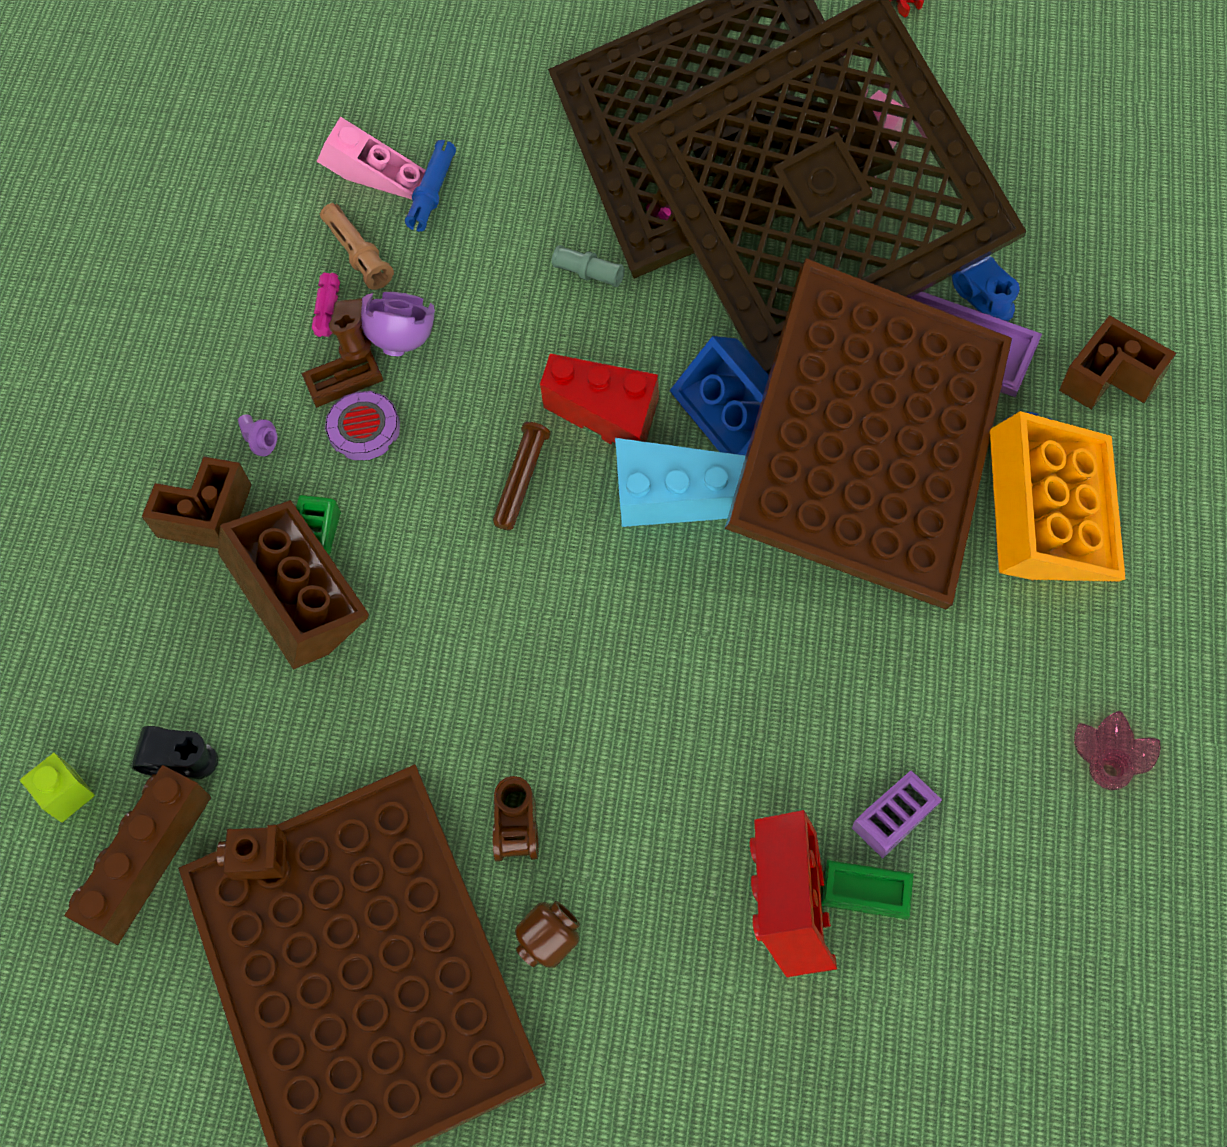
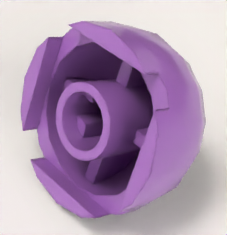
M383 292L382 299L374 300L373 293L367 294L362 298V329L365 336L375 346L383 349L385 354L402 356L405 352L420 347L430 336L434 321V305L430 303L428 308L424 307L422 298L406 293Z

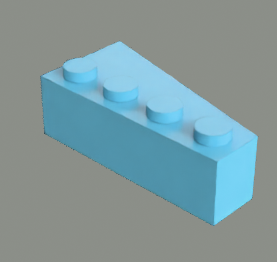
M615 438L622 527L728 518L745 455Z

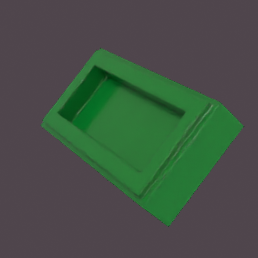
M827 860L821 906L908 920L910 917L914 874Z

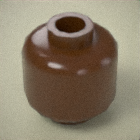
M555 901L553 904L540 902L515 928V935L520 943L516 951L532 967L539 963L542 966L554 968L578 944L580 937L577 928L580 926V923L560 902Z

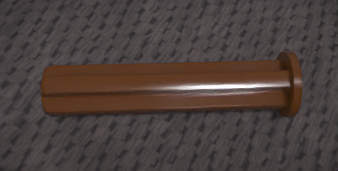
M525 422L522 424L523 436L493 517L494 526L499 529L511 531L514 528L544 440L550 438L551 432L549 429L535 422Z

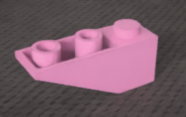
M342 117L339 118L325 141L317 159L318 163L348 181L412 199L414 189L420 186L426 171Z

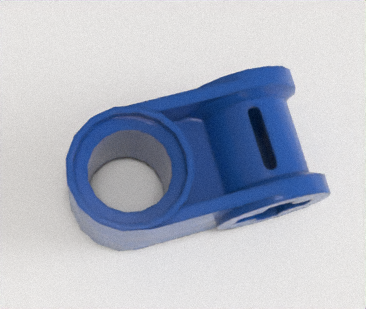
M989 255L952 275L953 286L957 293L971 303L979 312L1007 322L1013 318L1015 312L1013 301L1018 297L1019 283L1006 273L993 257Z

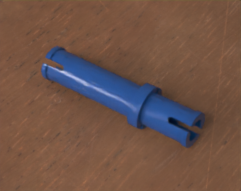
M438 140L436 142L420 186H417L413 191V203L404 220L406 226L412 230L416 221H419L416 231H424L431 211L437 208L439 203L438 193L452 158L456 153V147L449 141L444 151L442 148L445 140Z

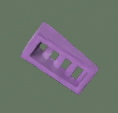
M909 771L854 821L852 829L883 859L941 803L942 799L916 774ZM909 785L927 801L923 806H920L905 791ZM898 796L915 812L912 816H909L894 801ZM886 807L904 822L900 827L883 811ZM876 817L892 832L889 837L872 822Z

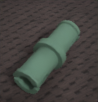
M558 245L552 256L553 267L577 273L581 279L586 281L592 278L618 287L624 277V265L597 258V254L590 251L581 253Z

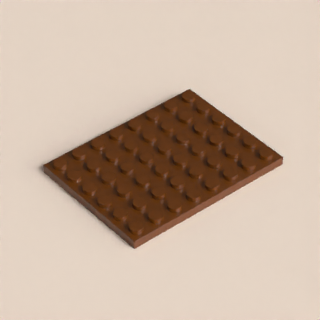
M806 258L798 274L724 529L945 610L953 605L989 445L990 429L993 427L1012 338Z
M415 764L277 824L287 836L284 878L232 880L223 872L224 867L218 866L216 851L178 868L268 1147H416L546 1085V1081ZM244 846V856L251 853L253 846Z

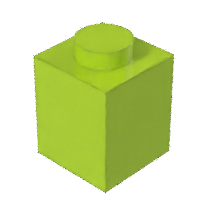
M54 752L20 779V782L38 805L61 823L96 796L75 769Z

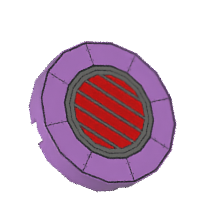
M357 391L342 397L332 406L326 416L325 430L331 446L336 451L338 450L344 454L346 458L370 460L383 455L389 450L388 446L392 444L393 440L396 441L400 431V420L394 404L384 395L372 391Z

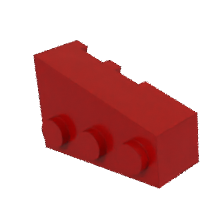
M550 353L540 382L543 407L580 428L585 426L601 435V439L609 444L616 443L615 438L647 442L659 400L658 374Z
M804 810L755 819V837L750 838L749 843L752 859L756 863L757 874L751 876L753 896L758 902V914H754L752 918L753 930L757 941L764 943L786 977L836 970V956L829 951L823 935V928L831 927L829 913H822L820 887L825 886L817 832Z

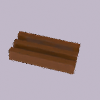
M371 350L365 357L358 360L347 361L339 358L301 373L316 408L384 381ZM368 362L367 364H364V365L359 366V367H357V368H354V369H352V370H349V371L347 370V369H350V368L355 367V366H357V365H360V364H362V363ZM334 375V377H332V378H329V379H327V380H324V381H322V382H319V383H317V384H314V383L317 382V381H320V380H322V379H325V378H327V377H330V376Z

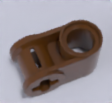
M362 298L336 301L334 313L329 322V329L332 334L337 336L340 344L339 354L342 359L347 361H354L365 357L371 350L372 342L365 336L362 329Z
M506 777L495 788L493 854L495 862L503 861L504 857L529 856L531 860L538 859L539 857L536 801L530 785L521 777ZM517 791L526 794L525 801L521 806L516 808L505 806V799L512 792Z

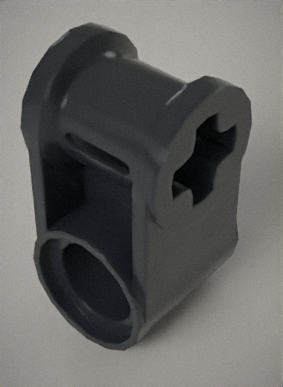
M144 726L140 732L131 768L141 774L152 776L157 774L161 766L164 765L187 778L203 779L215 771L218 764V755L196 732Z

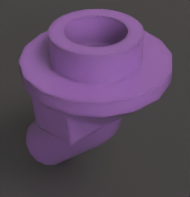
M247 414L240 416L238 424L242 436L249 443L252 452L257 456L271 454L277 443V433L274 425L268 420L260 419L254 422L252 417Z

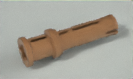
M327 204L321 210L320 217L348 252L351 266L363 274L364 283L369 289L377 290L386 286L394 275L393 268L389 263L381 260L379 250L374 244L365 242L338 204Z

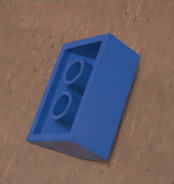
M712 336L669 391L719 452L746 456L769 375L738 339Z

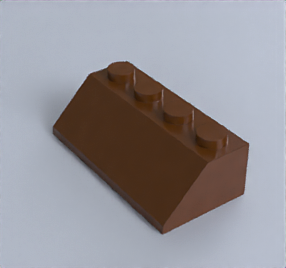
M291 500L220 525L219 556L293 670L329 655L368 619L369 613Z

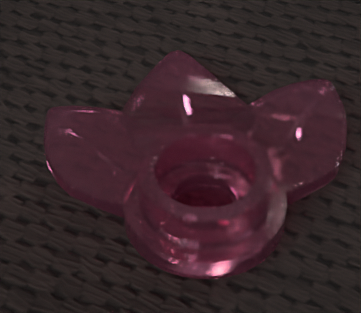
M1116 711L1106 717L1097 729L1079 723L1074 734L1075 748L1078 754L1090 764L1091 777L1099 786L1108 790L1122 789L1129 784L1133 775L1149 772L1156 764L1161 750L1159 739H1134L1131 727L1121 711ZM1104 765L1113 766L1117 771V776H1111L1106 773Z

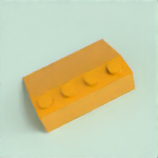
M1022 411L991 428L990 442L999 573L1029 580L1116 582L1125 580L1112 436Z

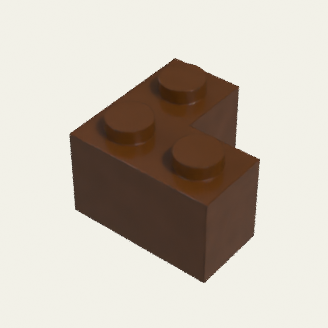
M1109 315L1069 366L1059 391L1091 410L1110 385L1145 403L1164 378L1177 353Z
M203 456L191 489L154 484L142 518L157 538L218 549L220 525L240 518L252 484L239 462Z

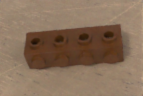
M162 765L157 774L152 775L145 783L142 797L134 809L122 818L118 828L119 832L110 846L101 851L96 858L94 870L85 884L73 893L69 901V908L64 916L118 946L212 797L197 782Z

